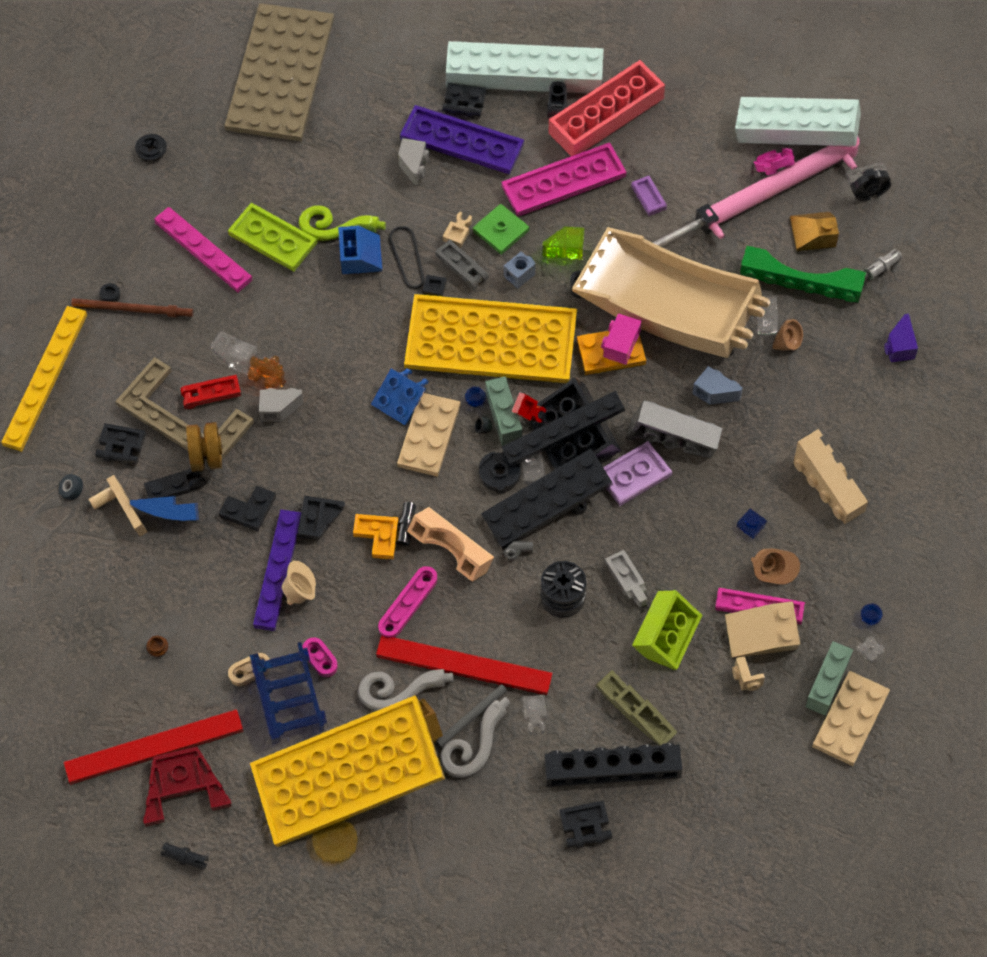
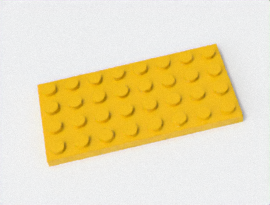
M414 294L404 368L567 383L570 380L577 309Z
M415 695L250 763L273 842L277 847L445 779L421 706Z

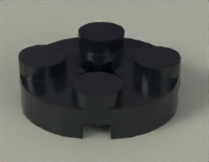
M869 168L862 173L861 177L851 183L850 187L857 200L869 201L871 200L870 196L876 195L879 197L886 193L892 183L887 171H874L873 168Z
M504 451L502 453L490 452L480 461L479 478L486 488L502 494L506 490L512 489L519 482L521 476L520 463L511 467ZM497 468L500 470L501 468H503L504 474H496L495 469Z

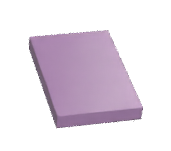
M649 441L603 467L613 483L607 490L619 506L672 476L671 469Z

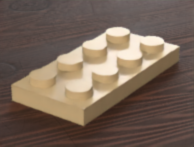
M426 393L423 394L414 410L397 467L438 477L461 406L460 401Z
M849 671L812 747L854 766L890 689Z

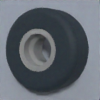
M74 474L64 476L59 484L60 495L68 500H74L80 496L83 490L82 479Z

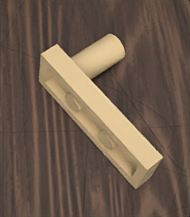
M114 475L107 478L110 487L89 498L93 508L96 510L117 497L136 532L140 536L146 534L145 526L134 507L130 505V500Z

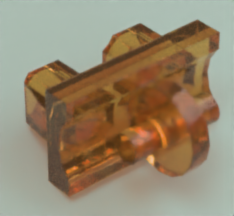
M274 355L271 359L265 357L261 360L252 356L250 359L251 367L247 372L248 379L257 382L263 376L266 378L263 383L267 389H276L278 385L283 387L286 380L284 379L285 372L282 371L283 366L279 364L280 358Z

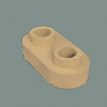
M256 653L234 663L228 670L231 683L236 686H243L265 676L271 669L270 659L264 653ZM259 664L264 665L261 669L256 668V666ZM238 674L244 675L242 678L236 677Z

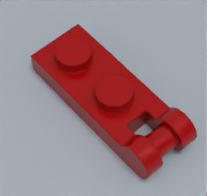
M237 374L180 388L181 396L184 397L183 405L185 409H193L198 405L241 396ZM194 393H198V396L192 397Z

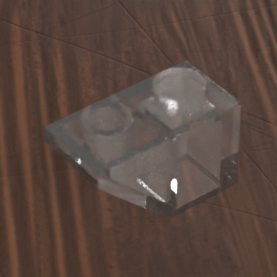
M222 331L218 333L210 345V349L229 367L246 375H249L258 361L256 346Z

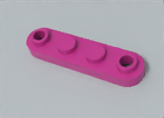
M422 567L415 573L379 621L378 629L380 635L394 638L399 635L437 584V572L432 567ZM429 578L430 581L424 582L423 579ZM392 627L393 630L387 631L386 628Z

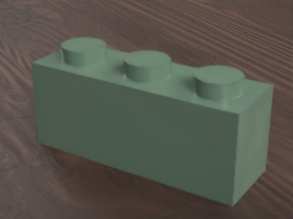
M506 377L485 381V394L501 445L504 446L522 437L520 420L518 415L512 412L514 402Z
M834 641L832 642L808 696L806 708L825 716L827 715L850 662L853 649Z

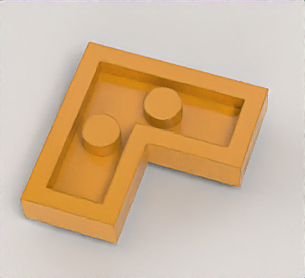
M356 514L353 537L374 539L372 558L394 560L398 517Z

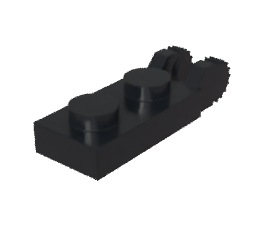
M191 468L186 471L144 483L148 499L177 497L203 487L206 484V480L203 477L192 479L188 483V479L200 476L203 471L192 472Z

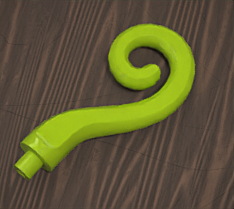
M320 205L307 208L299 218L300 229L316 238L317 241L338 239V227L361 226L375 233L378 229L385 230L386 222L379 221V217L365 215L353 218L333 229H315L309 224L310 219L315 215L324 216L323 220H318L315 223L318 229L329 227L333 221L331 211Z

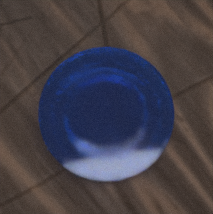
M474 386L467 390L465 400L468 405L478 407L484 404L486 394L480 387Z
M870 603L862 608L860 616L866 624L875 625L881 621L883 612L878 605Z

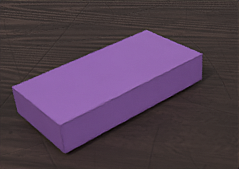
M650 176L631 182V187L648 216L667 209V204Z

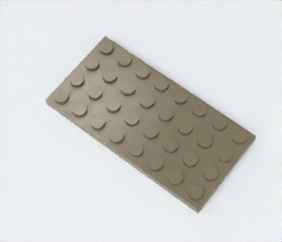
M259 3L225 122L226 131L302 142L334 22L333 13Z

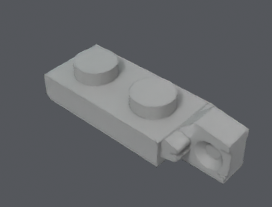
M622 550L605 558V564L625 596L629 600L633 598L639 608L647 605V597L644 594L646 592L645 582L626 552Z

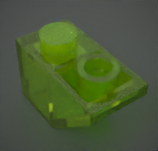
M564 226L543 241L542 256L568 258L571 260L582 259L585 228Z

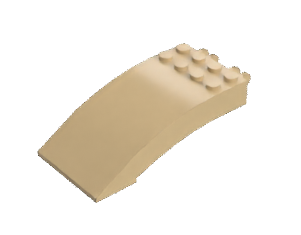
M607 227L572 288L573 292L615 317L619 313L642 321L641 329L648 333L724 358L729 357L734 347L743 350L747 348L748 343L744 339H751L753 333L744 327L751 315L763 317L765 311L761 307H769L771 302L768 298L762 296L757 279L700 264L666 250L644 239V236Z

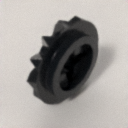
M146 134L140 137L135 145V151L139 158H143L146 162L148 160L155 162L157 158L162 159V155L166 153L167 148L165 139L157 134ZM154 144L155 149L148 152V148H151Z

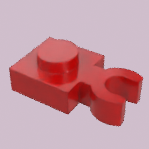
M519 393L512 412L526 420L541 423L542 420L538 418V413L540 411L546 412V409L537 406L538 401L532 397Z

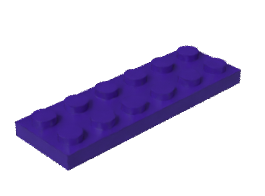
M417 105L414 106L400 133L401 140L404 138L426 142V148L509 175L524 146V139Z

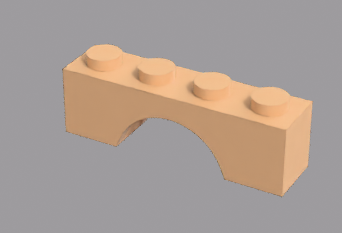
M430 507L414 515L407 531L423 544H436L449 550L457 560L456 570L472 582L487 573L494 556Z

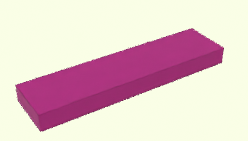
M718 588L715 610L734 613L769 604L793 601L796 623L801 625L805 602Z

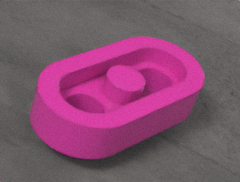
M319 638L307 639L302 647L305 658L320 676H333L338 669L337 660ZM312 649L318 650L316 653L310 652ZM325 665L331 666V667H330L329 669H327V670H326V669H323V667H324Z

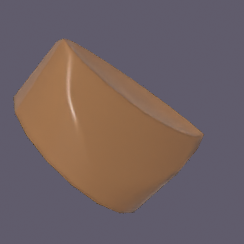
M794 319L786 320L776 334L772 348L783 351L798 349L803 341L801 324Z

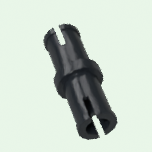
M403 503L401 519L398 520L399 530L396 544L399 546H409L411 534L407 531L415 515L417 507L415 503Z
M167 842L164 843L162 849L165 851H161L162 857L179 861V864L183 866L188 864L201 870H205L208 863L204 862H208V856L192 852L187 847L180 848Z

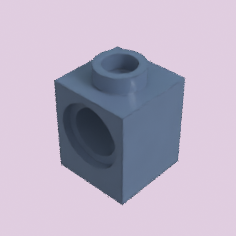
M522 252L518 253L504 265V277L517 289L535 275L534 260Z

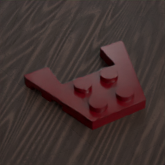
M198 747L153 756L146 812L143 819L145 827L165 822L161 800L208 790L212 811L232 807L230 798L225 793Z

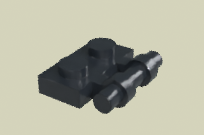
M448 83L445 103L449 104L443 103L442 111L450 112L453 115H456V113L467 114V117L481 116L482 109L480 108L484 106L486 88Z
M104 423L99 444L106 447L105 450L97 449L95 456L107 462L113 460L119 461L123 465H137L139 457L131 454L132 451L141 453L146 432L145 430ZM114 448L124 449L123 454L113 452Z
M604 800L559 809L564 834L574 833L573 838L566 839L567 848L575 846L581 848L584 847V844L594 842L601 844L604 843V840L612 839L611 830L602 831L601 826L609 824ZM594 829L592 834L582 835L581 830Z

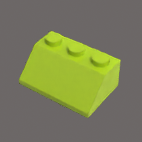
M676 590L658 591L632 646L645 658L677 670L701 620L702 614Z

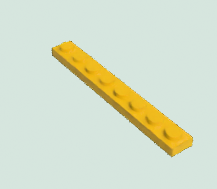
M69 306L66 307L1 441L3 446L23 451L87 317L86 311Z

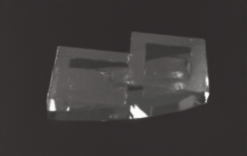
M763 296L771 302L769 307H761L765 311L764 316L761 318L756 317L757 335H776L778 333L777 296Z

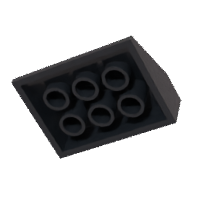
M573 378L538 402L537 406L546 409V412L540 411L538 413V418L542 420L541 423L532 420L529 422L533 429L537 430L593 402L594 399L586 385L577 378ZM606 421L545 450L554 469H557L589 449H592L600 463H604L619 453L621 449Z

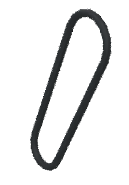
M395 227L389 234V241L404 281L410 288H419L424 284L425 277L415 234L409 227ZM398 229H406L412 235L422 278L419 285L413 286L409 284L392 240L393 233Z

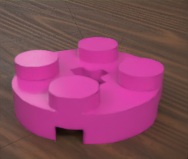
M782 148L783 152L779 153L776 150H772L756 158L757 162L754 161L756 170L758 172H765L766 175L776 173L779 168L794 165L792 149Z

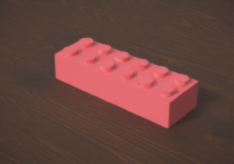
M639 60L550 118L548 133L570 156L582 153L663 100L665 84Z

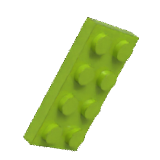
M250 203L228 230L229 236L293 272L317 244L316 238L253 203Z

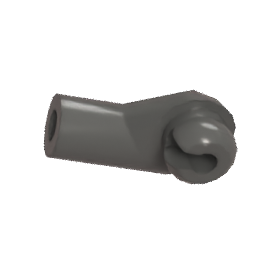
M512 542L504 551L505 559L512 561L522 552L533 553V542Z

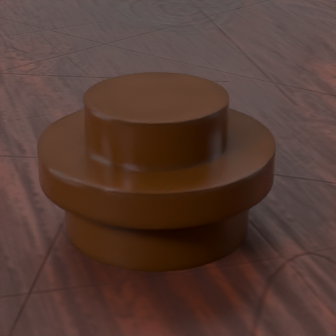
M158 635L151 637L146 644L147 652L153 657L163 656L169 647L167 640Z

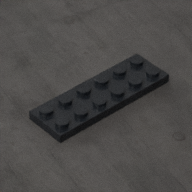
M589 449L482 512L481 515L502 550H504L512 542L521 540L609 488L613 483L592 449Z

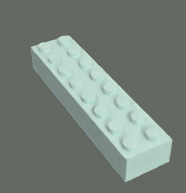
M448 41L446 87L448 83L486 89L549 92V87L553 82L561 81L565 83L567 93H590L602 85L603 49Z

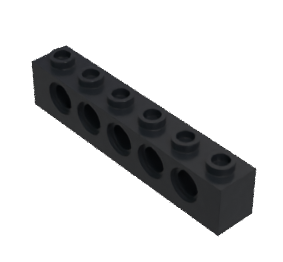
M664 743L661 746L644 744L636 748H629L628 746H619L616 749L599 747L592 751L574 749L571 752L554 750L545 754L544 759L546 787L681 778L683 770L680 745H674L673 743ZM660 758L663 760V763L656 764L652 759ZM633 759H637L641 762V764L633 765L630 763V761ZM609 761H616L619 765L611 767L607 763ZM592 762L596 767L587 768L585 764ZM571 764L574 768L566 770L562 766Z

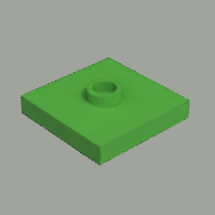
M499 204L473 227V232L501 255L529 231V226L502 204Z

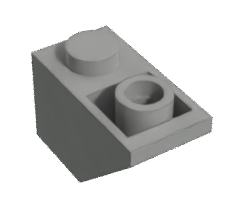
M402 138L398 153L399 166L412 183L418 185L420 178L424 177L425 166L423 164L428 161L429 150H426V142Z
M274 388L260 390V421L282 422L303 404L302 390L295 388L287 390H276Z

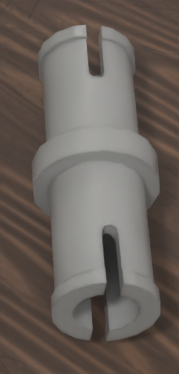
M893 249L884 257L880 256L877 258L874 264L864 269L866 278L872 280L880 273L890 270V266L902 259L901 253L897 249Z

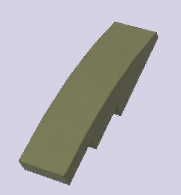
M613 670L595 685L628 720L657 745L661 746L667 743L677 733L648 699L644 700L630 684L627 686Z

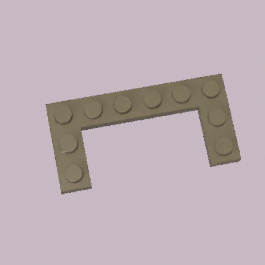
M154 357L115 401L116 405L188 451L186 426L188 424L148 399L172 372L170 366ZM237 408L218 429L222 443V460L254 423L251 417Z

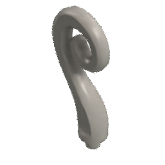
M444 669L428 671L417 677L398 696L388 700H378L370 695V686L373 683L383 682L385 684V687L377 692L380 698L390 696L395 686L393 679L387 673L373 672L366 675L360 682L358 696L367 708L378 711L414 695L417 696L426 689L445 687V682H453V673L444 674Z
M506 697L500 702L497 700L493 701L486 709L481 720L479 751L473 761L465 766H456L450 759L451 752L455 749H460L463 752L461 754V761L467 762L473 754L468 742L454 739L444 745L440 753V764L448 775L455 778H466L477 773L485 765L491 752L495 725L507 714L506 708L511 704Z

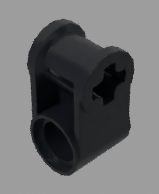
M555 81L549 87L547 119L567 108V87L561 81Z

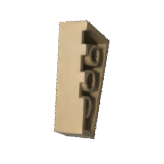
M818 429L798 441L794 465L799 472H803L807 477L809 485L816 488L822 501L830 505L836 518L841 519L846 524L866 511L868 501L854 480L847 479L845 467L841 462L837 463L834 460L833 449L829 444L824 445L820 439L823 435Z

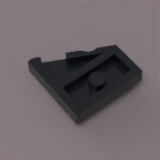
M304 496L298 537L320 540L343 511L345 502Z

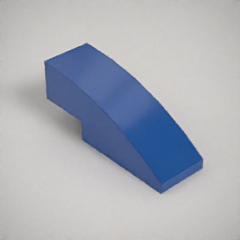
M176 496L130 500V505L157 517L182 521L199 520L198 503L176 505Z

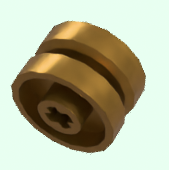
M217 422L205 424L204 437H202L201 429L197 424L187 425L186 434L191 471L204 470V457H207L208 466L211 470L222 469L221 455H223Z

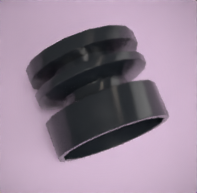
M557 561L543 571L540 589L541 604L552 616L560 618L571 617L583 608L586 600L587 582L582 568L569 561Z

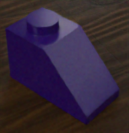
M904 314L889 334L887 343L884 344L885 353L889 355L891 362L913 360L916 358L918 346L909 314Z

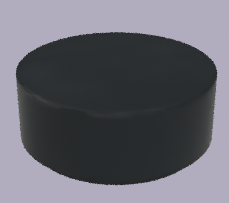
M113 283L103 285L99 291L102 301L117 302L121 296L119 287Z

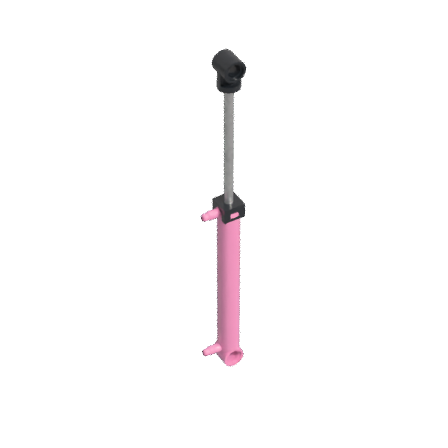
M858 136L856 146L828 145L795 162L794 165L786 167L712 206L706 204L696 209L694 222L653 243L663 247L699 227L706 235L713 232L719 239H722L724 234L718 224L842 160L848 167L855 170L857 165L853 158L856 157L859 147ZM575 271L570 277V293L575 298H583L572 291L582 271Z

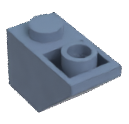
M708 366L694 383L693 394L711 405L739 401L743 388L736 381L726 378L720 371Z

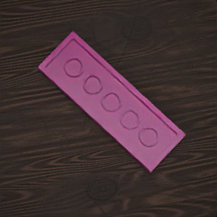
M609 142L501 182V187L518 217L624 178L627 172Z

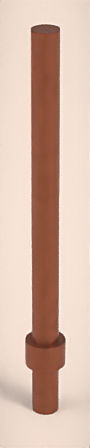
M72 298L71 305L74 307L164 314L175 318L177 316L193 317V309L178 308L177 305H168L166 307Z

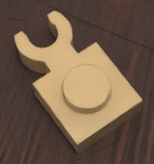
M459 212L457 214V223L450 222L443 235V241L451 240L461 248L469 234L468 227L472 223V216L469 215L467 220H462V212Z

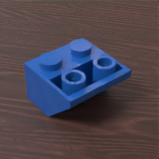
M361 226L338 227L342 274L381 272L380 235Z

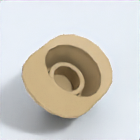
M300 561L290 562L287 577L282 583V591L287 597V604H301L306 600H313L315 598L316 582L312 571Z

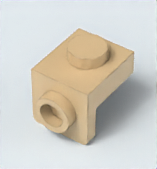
M745 656L736 658L732 671L735 680H739L741 690L748 689L749 691H754L763 686L764 674L751 676Z

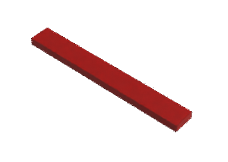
M381 635L376 653L377 658L431 670L444 669V673H453V675L546 696L548 695L553 674L547 671L399 638L385 637Z
M236 709L64 762V766L71 785L153 760V756L192 748L244 731Z

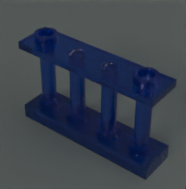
M302 642L297 643L298 652L266 661L264 659L260 660L258 653L250 655V662L272 744L280 743V735H284L286 731L318 723L319 731L321 732L324 731V724L327 723L325 711H320L307 661H310L307 648H303ZM301 661L304 673L274 681L265 680L264 672H267V669ZM302 682L307 683L309 694L280 702L271 701L269 693H272V690ZM312 702L315 715L281 723V721L276 722L275 714H278V711Z

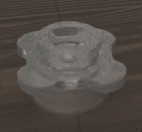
M868 636L863 644L858 645V651L867 660L874 661L879 653L884 652V646L878 644L873 636Z

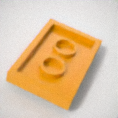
M604 331L577 336L585 375L646 365V357L640 335L627 365L603 357L604 349L601 348L603 338L605 336L608 337L610 332Z

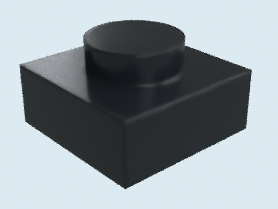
M427 275L422 294L443 297L447 278Z

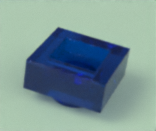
M750 508L737 522L736 527L754 539L765 527L767 520Z

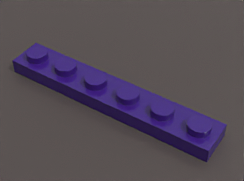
M280 510L253 623L254 628L269 631L276 630L284 596L282 583L287 577L289 563L292 562L302 512Z

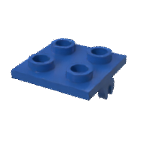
M391 368L371 405L406 425L426 390L425 384H428L429 381L423 379L421 382L415 383L407 377L408 374L412 373V370L407 368L403 372H397Z

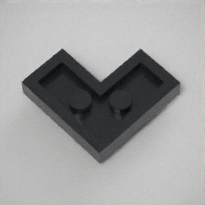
M256 486L248 503L228 496L219 512V516L259 531L276 498V493Z

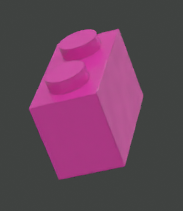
M618 313L615 321L612 320L609 325L608 332L610 333L608 337L605 336L601 344V348L604 349L603 357L627 365L641 332L642 321Z

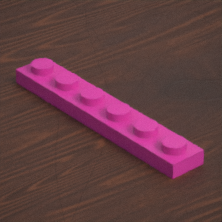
M170 207L154 218L155 224L237 293L252 281V276Z

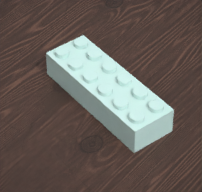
M741 97L735 127L738 143L856 146L861 116L859 100Z

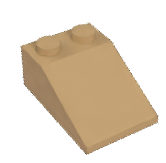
M793 601L769 604L725 614L732 658L797 650L800 645Z

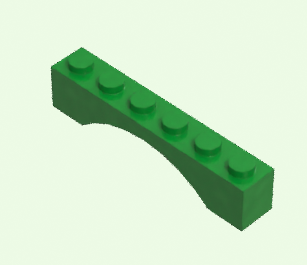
M747 245L740 269V275L757 279L767 284H777L789 289H799L807 293L821 294L829 298L834 297L859 303L866 272L850 268L830 273L814 274L801 272L782 264L767 250Z

